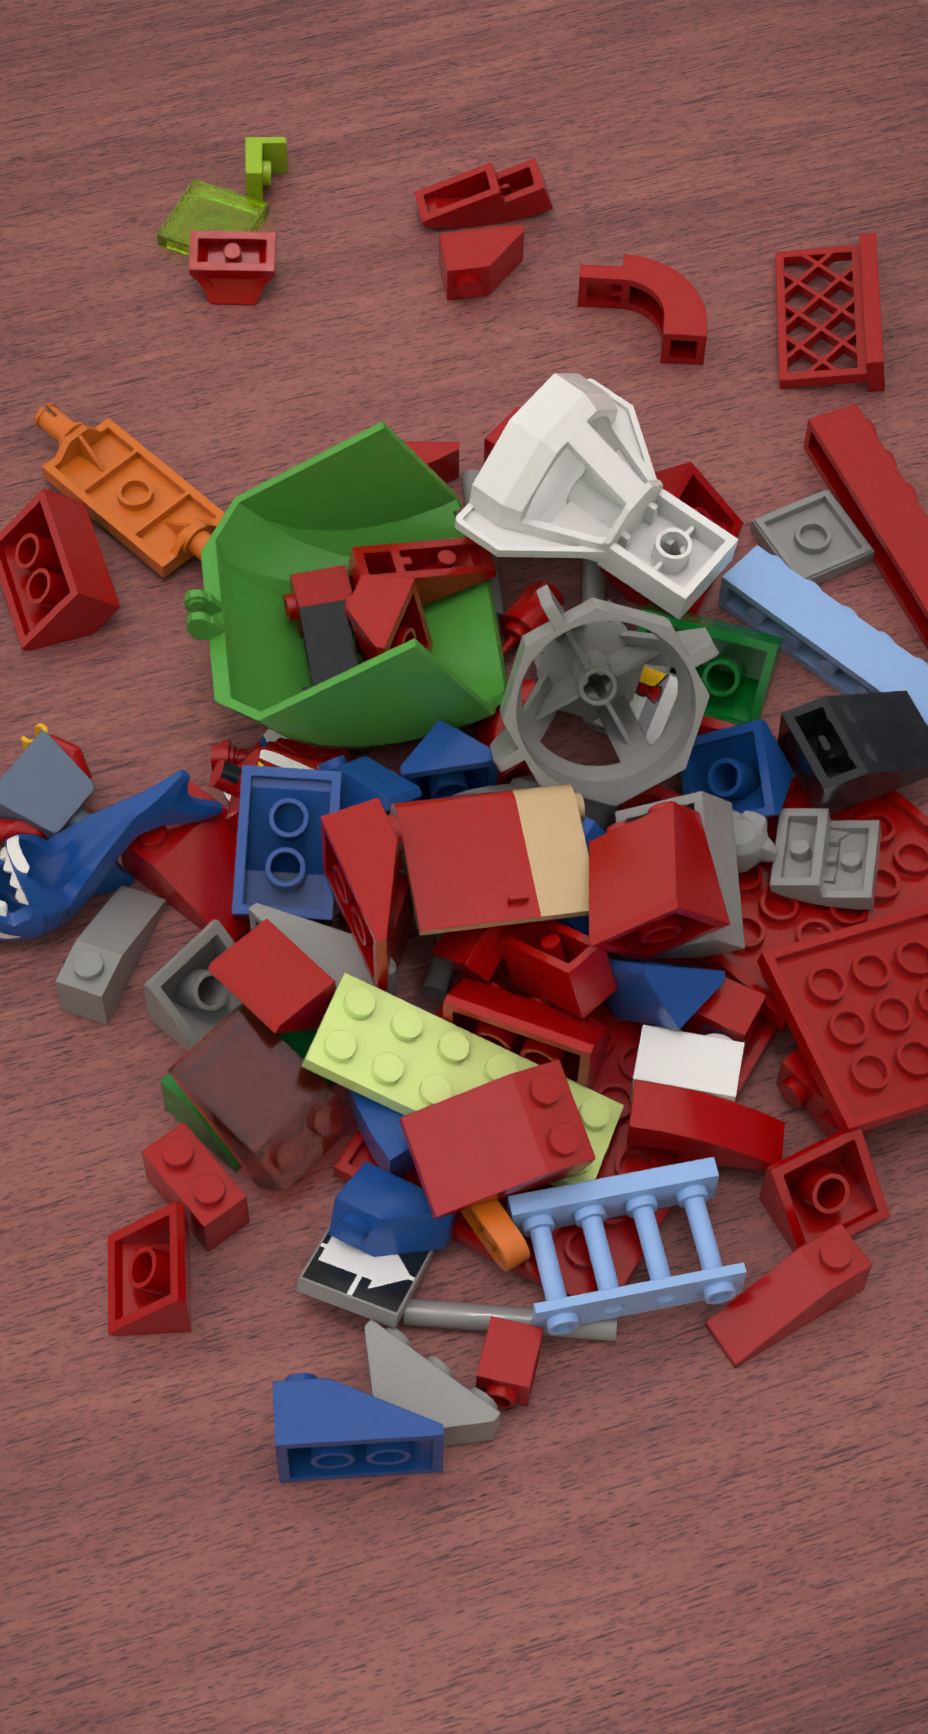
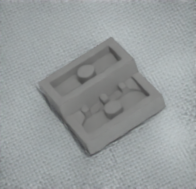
M829 808L781 809L775 843L778 853L772 865L771 891L785 897L817 905L873 910L882 834L880 820L831 821Z

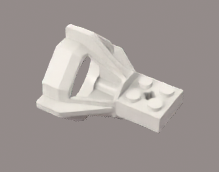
M554 373L509 420L472 484L469 503L455 519V528L496 557L583 558L598 562L597 565L679 620L732 561L739 540L663 489L662 482L656 478L634 406L597 381L586 379L576 373Z

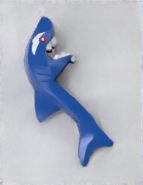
M179 770L147 790L89 815L47 840L30 834H17L4 840L5 846L0 851V941L22 942L41 938L71 920L87 904L90 898L116 891L121 885L130 886L135 881L134 875L116 860L137 836L160 826L203 821L217 816L223 811V804L218 801L191 796L188 792L190 775L185 770Z

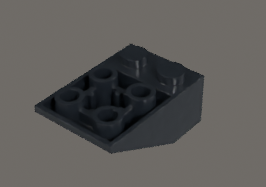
M907 690L825 696L781 713L777 743L813 808H829V813L832 815L928 777V726Z

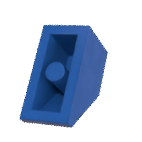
M341 755L317 765L318 770L342 771L340 810L379 797L384 810L387 811L391 809L392 803L408 802L423 796L419 786L367 756L347 763L345 756Z
M366 1161L335 1196L328 1235L373 1257L445 1249L450 1243L456 1213L434 1219L423 1188Z

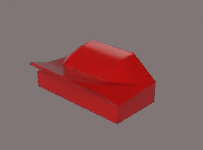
M190 230L189 274L200 283L210 304L256 305L266 283L275 277L276 232Z

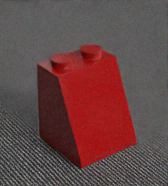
M674 801L658 803L648 809L647 815L634 821L615 823L606 829V834L589 841V939L592 947L645 962L730 925L698 811L677 804Z

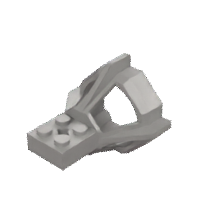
M548 585L536 590L541 606L550 621L528 632L521 638L500 707L502 721L506 728L490 744L493 760L499 771L503 772L525 760L540 787L571 784L574 793L580 792L584 799L618 806L685 770L710 697L695 667L719 654L706 628L675 632L667 617L612 603L611 599L604 601L590 598L565 612ZM623 622L646 628L652 633L628 630ZM534 660L539 680L524 706H522V680L529 665ZM644 664L675 668L678 681L677 702L671 720L661 736L651 746L629 704L634 698ZM558 710L593 720L600 718L620 763L604 766L577 764L557 756L540 741Z

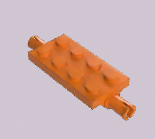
M52 402L45 404L46 408L52 412L51 414L43 407L38 410L35 416V425L59 443L56 456L42 466L43 477L66 497L85 503L88 514L92 519L163 578L167 577L193 556H196L201 561V551L225 512L110 418L93 427L85 425L80 421H73Z

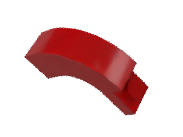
M629 254L623 255L622 267L580 264L578 307L626 309L637 312L649 319L656 326L660 334V363L703 365L707 340L706 309L697 290L683 275L656 260Z

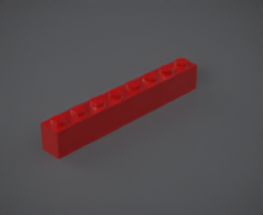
M857 404L809 418L803 445L804 450L832 495L875 551L874 564L928 650V515L925 514L918 503L914 487L909 482H905L897 469L893 454L889 450L884 449L877 438L873 422L869 418L865 419Z

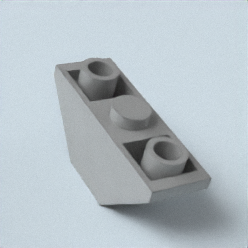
M370 1319L364 1327L372 1396L443 1424L444 1446L490 1441L496 1437L500 1430L501 1413L497 1411L498 1406L489 1395L475 1387L468 1390L453 1379L455 1377L454 1373L441 1360L433 1356L425 1359L411 1348L412 1344L409 1339L398 1329L386 1326L384 1329Z

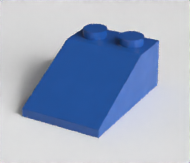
M242 765L232 903L234 920H250L249 908L255 903H259L323 925L333 926L335 896L323 871L321 816L340 810L342 771Z
M297 1373L287 1376L285 1381H273L275 1450L280 1483L443 1472V1424L330 1378L318 1379L313 1374Z

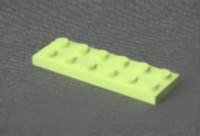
M345 972L339 981L301 1067L403 1115H408L511 1073L538 1066V1064ZM566 1078L596 1159L579 1175L550 1183L555 1187L596 1179L624 1105Z

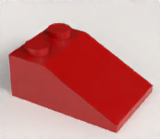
M189 780L188 792L191 796L217 801ZM223 805V811L217 816L203 821L160 826L137 836L121 854L123 867L130 871L136 880L158 897L166 899L170 906L202 930L214 919L219 920L235 943L251 931L250 920H234L232 915L238 830L229 825L226 819L228 810Z
M378 797L321 816V837L324 874L374 986L386 991L388 989L397 903L398 871L403 870V861L397 845L403 843V835L394 814L386 815Z
M559 1059L511 1073L399 1119L434 1219L579 1175L596 1159Z

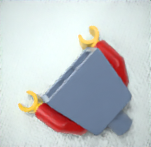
M42 723L36 724L33 727L35 739H28L25 736L20 737L24 752L0 779V843H5L4 840L17 834L37 835L47 840L90 815L82 807L93 793L95 786L91 781L92 775L82 749L78 745L55 735H49L47 727Z

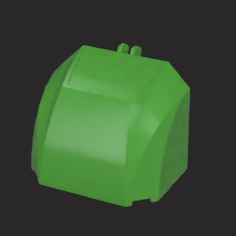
M384 421L236 496L201 551L204 590H187V593L184 595L185 610H188L189 613L186 618L187 633H190L196 640H209L215 702L288 739L323 749L365 750L424 738L439 719L455 728L477 722L496 712L495 708L501 705L508 684L491 580L489 579L422 606L433 642L430 652L415 638L364 663L361 654L356 651L357 666L302 692V687L312 686L304 639L300 638L296 621L288 622L284 608L283 595L290 593L291 574L345 565L347 571L352 547L467 537L455 528L456 510L463 507L457 494ZM351 629V631H352V636H353V641H354V646H355V638H356V637H355V634H354L353 629Z

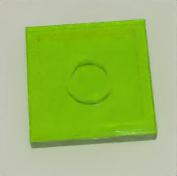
M193 179L158 231L157 243L160 246L189 255L190 230L258 232L269 215V203Z

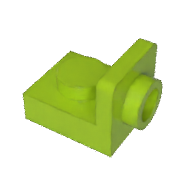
M245 137L247 203H263V186H271V173H286L288 171L287 138Z

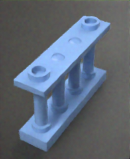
M714 1157L508 1196L507 1214L521 1234L531 1238L546 1299L544 1302L534 1303L532 1325L544 1328L543 1332L548 1331L551 1335H564L575 1331L582 1324L704 1300L707 1304H721L733 1299L736 1294L742 1293L747 1273L745 1264L743 1262L723 1266L706 1207V1202L710 1198H715L719 1179ZM674 1205L685 1208L702 1271L671 1276L654 1214L658 1208ZM628 1215L634 1218L650 1281L619 1287L603 1222L607 1218ZM576 1224L584 1232L598 1291L567 1297L551 1233L555 1228Z

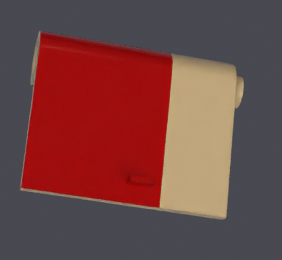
M571 784L392 803L390 814L396 816L403 835V843L398 844L397 847L404 856L419 936L589 915V853L581 823L585 819V804L582 794L580 792L574 793Z

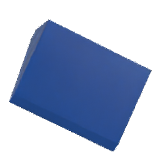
M439 719L400 766V776L419 786L423 796L411 800L417 801L450 797L463 791L497 785L498 768L493 760L491 748Z
M759 719L697 735L686 769L681 771L680 774L684 795L704 791L731 802L732 810L742 814L744 811H751L770 818L780 815L794 771L766 721Z
M608 957L618 989L605 1002L616 1019L679 1030L725 981L726 971L667 962H644L635 959Z

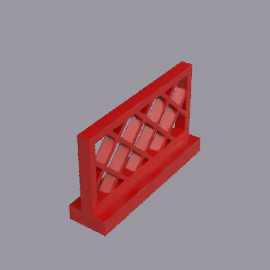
M876 233L859 234V245L775 252L780 389L867 382L868 392L885 391ZM852 260V265L841 275L828 268L833 262ZM804 265L808 270L796 279L785 272V266ZM818 275L830 282L820 293L807 286ZM840 289L853 296L842 307L829 300ZM797 293L810 300L799 311L787 304ZM819 307L832 314L822 325L809 318ZM842 321L855 329L844 339L830 332ZM798 325L812 332L801 343L788 336ZM821 339L834 347L823 358L809 350ZM846 354L857 362L858 368L838 369L832 363L841 355ZM800 357L813 365L806 372L788 373V367Z

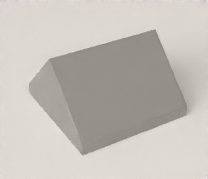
M215 919L143 985L149 1019L190 1053H193L245 1007L234 994L207 970L214 959L235 944L220 921Z

